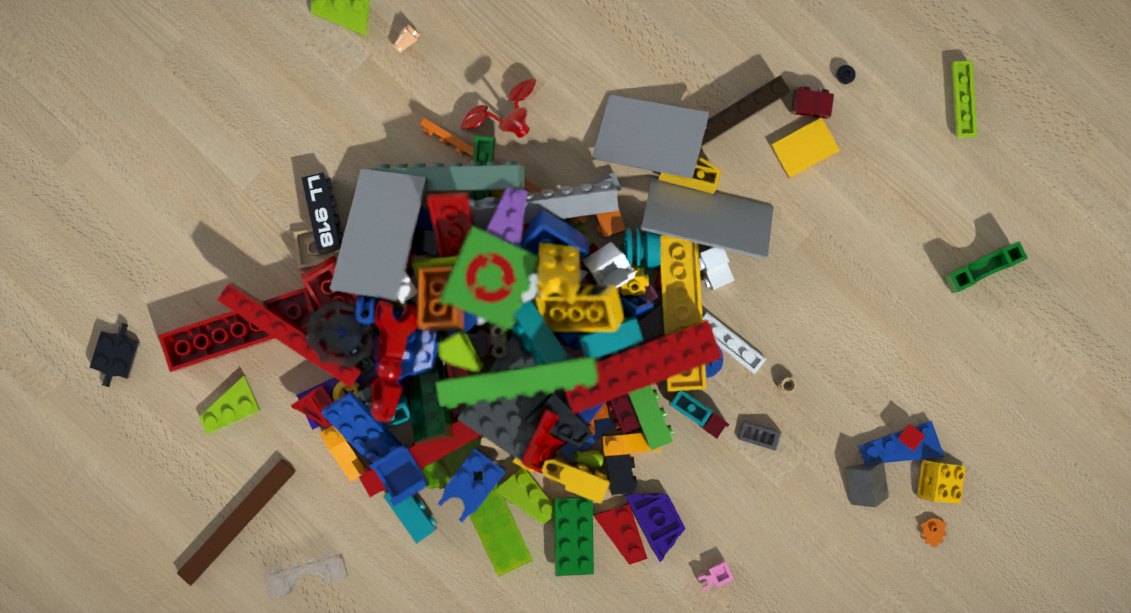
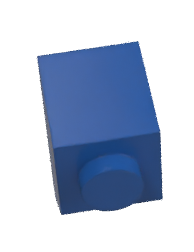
M619 295L624 308L622 310L624 318L634 317L638 321V319L646 317L654 307L653 303L642 295Z

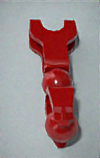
M382 300L377 304L374 318L376 326L381 331L379 359L381 361L376 368L379 378L372 382L371 414L377 421L390 422L395 415L402 390L400 382L396 381L400 378L402 372L399 362H403L402 359L408 335L418 326V307L414 304L406 305L401 317L395 320L392 314V305Z

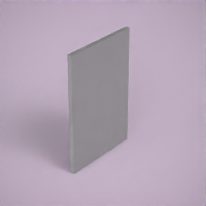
M609 95L592 159L693 178L705 129L707 128L709 112Z

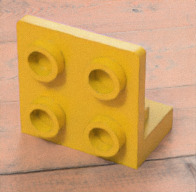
M922 459L917 498L934 502L960 504L966 467Z

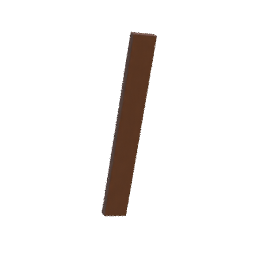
M281 459L183 565L177 574L187 584L192 586L296 471Z

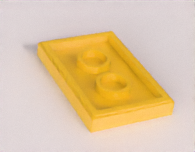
M822 117L771 145L788 178L840 151Z

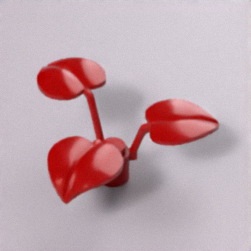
M536 79L520 82L511 90L509 100L514 101L516 109L508 114L507 117L500 119L490 111H487V105H479L465 116L461 129H474L485 120L486 116H491L500 122L499 129L501 131L514 132L518 138L524 137L530 130L529 126L525 123L527 109L525 107L519 108L518 103L525 100L531 94L536 84Z

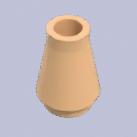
M410 24L407 27L404 26L393 47L402 53L406 48L419 40L420 33Z

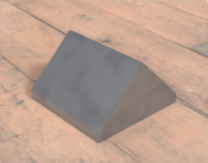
M883 460L845 468L852 505L877 507L889 498Z

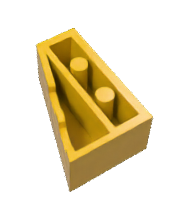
M698 157L693 178L660 172L658 180L714 194L718 187L721 169L702 157Z

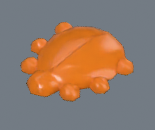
M931 518L921 524L923 528L921 536L926 537V544L930 543L935 548L938 546V542L943 543L942 537L947 535V532L944 531V527L947 525L946 522H942L938 518Z

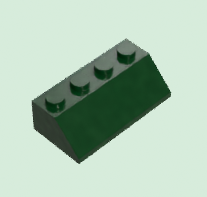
M436 358L435 369L406 376L415 444L453 437L450 409L446 408V405L440 406L436 382L445 379L443 361Z

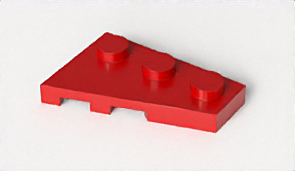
M629 503L593 515L629 565L647 559Z

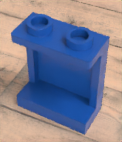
M399 443L389 449L390 454L385 457L383 454L373 459L374 463L370 465V468L376 471L392 498L390 502L393 506H396L430 484L406 444L400 446Z

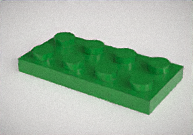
M585 497L554 498L555 576L557 577L594 574L593 501Z

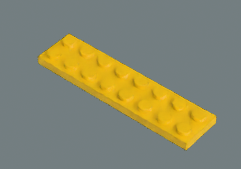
M666 235L660 236V274L664 335L703 320L700 263L698 261L699 245L695 242ZM705 365L666 379L667 391L707 389Z

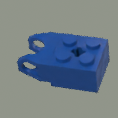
M476 446L446 485L438 505L442 506L444 502L452 497L461 499L464 503V511L459 521L463 522L467 516L477 511L507 469ZM481 470L483 472L482 476H484V478H476V474H474V472H479Z

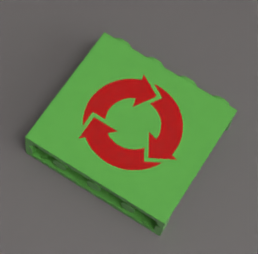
M472 227L466 236L438 302L443 305L449 303L502 327L501 331L504 332L508 328H512L516 318L513 316L515 311H519L522 306L523 299L521 297L523 292H527L531 282L528 280L530 275H534L537 270L538 264L536 261L538 257Z

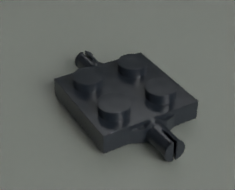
M120 322L118 333L112 334L100 331L89 368L105 374L102 382L103 386L110 387L113 376L126 379L130 377L140 342L125 336L128 324Z

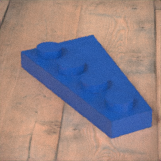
M932 421L914 426L925 435L914 451L897 439L903 430L858 446L864 464L880 460L888 463L945 456Z

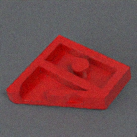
M324 385L319 386L291 405L293 409L300 411L326 428L332 425L321 414L323 408L334 402Z

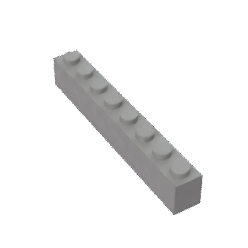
M602 181L599 184L592 185L586 183L577 187L564 186L561 189H544L541 192L534 193L527 192L523 224L530 223L542 210L547 211L558 219L618 211L617 189L614 181ZM486 197L483 200L477 201L469 200L475 228L479 230L487 229L502 197Z

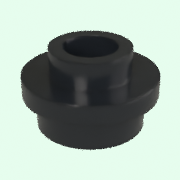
M849 65L841 66L836 72V78L841 84H850L856 76L855 70ZM847 71L849 77H844L843 72Z

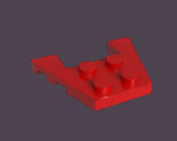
M546 410L521 462L527 468L541 474L543 473L542 467L544 462L555 459L557 456L555 452L561 445L566 446L568 443L559 437L556 438L549 434L559 419V416L549 410Z

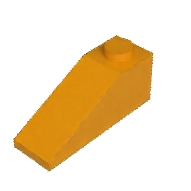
M334 426L320 432L327 448L350 482L363 475L362 470L366 468L357 451Z
M643 432L602 435L604 456L661 450V447L651 450Z

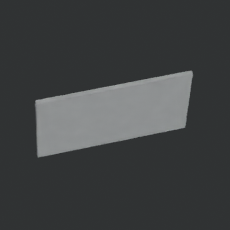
M368 169L360 170L330 290L391 299L393 301L398 300L426 186V177Z
M652 177L641 230L767 260L774 206L716 192L711 194Z

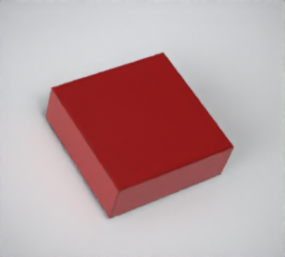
M908 424L897 439L914 451L925 435L911 424Z

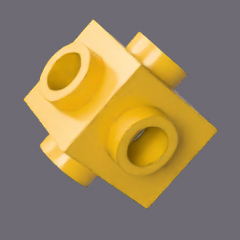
M631 267L635 277L621 285L622 295L639 296L645 294L646 286H649L648 274L645 275L644 268Z

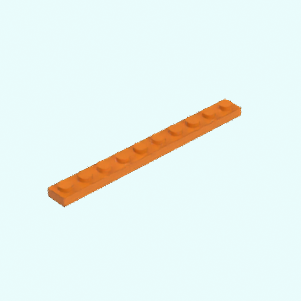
M423 118L420 125L424 133L431 137L434 134L440 138L438 140L440 143L447 147L449 145L454 146L458 154L464 157L467 154L472 157L471 161L473 162L474 148ZM526 179L525 189H520L533 193L542 191L541 188ZM585 215L570 217L569 221L577 226L580 224L585 225L588 217Z

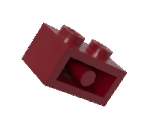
M629 394L607 402L610 412H615L617 417L614 420L617 430H622L623 433L641 427Z

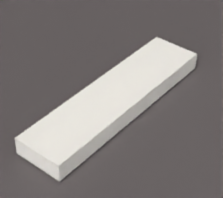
M705 312L703 320L709 321L718 346L755 374L766 358L713 316Z

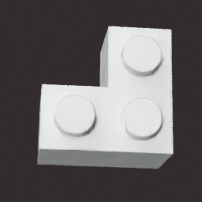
M714 247L699 254L700 270L703 269L706 276L703 277L707 288L710 287L711 290L735 281L728 266L730 261L724 249Z

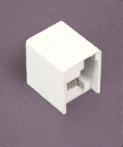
M612 242L582 260L597 285H616L618 288L635 277V273L624 254Z

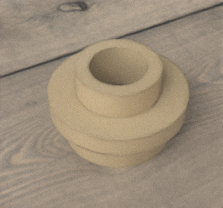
M790 375L781 377L778 382V388L784 394L794 393L798 386L796 379ZM786 381H789L791 383V386L789 388H785L784 383Z

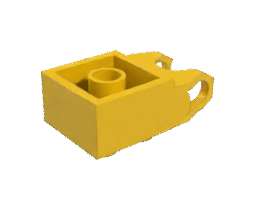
M540 243L537 259L536 287L541 300L546 301L547 296L551 293H560L566 297L568 303L574 304L580 281L579 247Z
M556 457L555 459L546 460L542 467L544 475L564 484L565 490L597 503H602L610 483L606 473L600 470L593 472L586 465L580 463L575 465ZM549 463H554L557 469L551 472L547 470L546 466Z

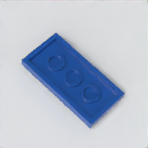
M352 391L322 409L321 414L371 465L374 463L373 459L383 454L385 457L390 454L389 449L398 443L402 446L401 442L382 422L377 421L373 417L371 411Z

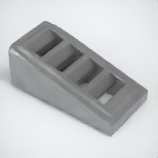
M743 421L738 439L776 451L782 432ZM748 427H752L749 438H747L746 433ZM758 429L759 433L757 436V440H754L753 437L755 434V430ZM763 431L767 432L765 440L761 442ZM774 434L772 444H768L770 435Z

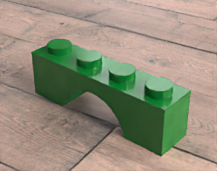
M1020 241L1013 242L944 275V278L951 293L960 292L985 277L1012 267L1028 259Z

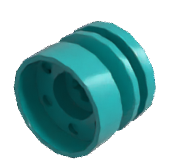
M626 228L623 238V254L631 267L632 259H636V267L639 268L641 259H645L647 267H660V234L645 231V236H641L640 229L636 228L635 236H632L631 228Z

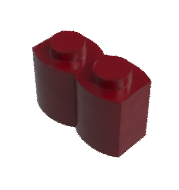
M800 86L799 89L794 90L791 114L815 118L822 117V119H829L831 117L834 94L829 93V90L818 89V92L811 91V88L806 86Z

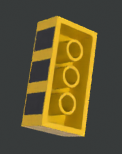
M616 285L578 286L574 304L568 303L566 297L560 293L549 294L546 301L541 300L539 295L535 297L539 313L552 332H616L624 321Z

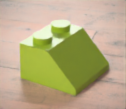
M465 331L438 345L440 347L438 352L441 358L447 360L450 364L474 371L484 366Z

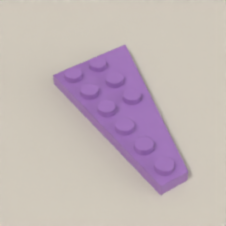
M508 187L485 232L519 248L527 191Z

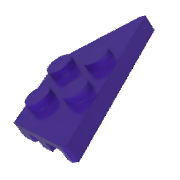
M667 493L626 494L625 496L659 562H661L669 549L673 547L677 538L686 529Z

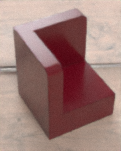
M712 412L703 427L701 426L700 428L717 439L724 428L729 426V423Z

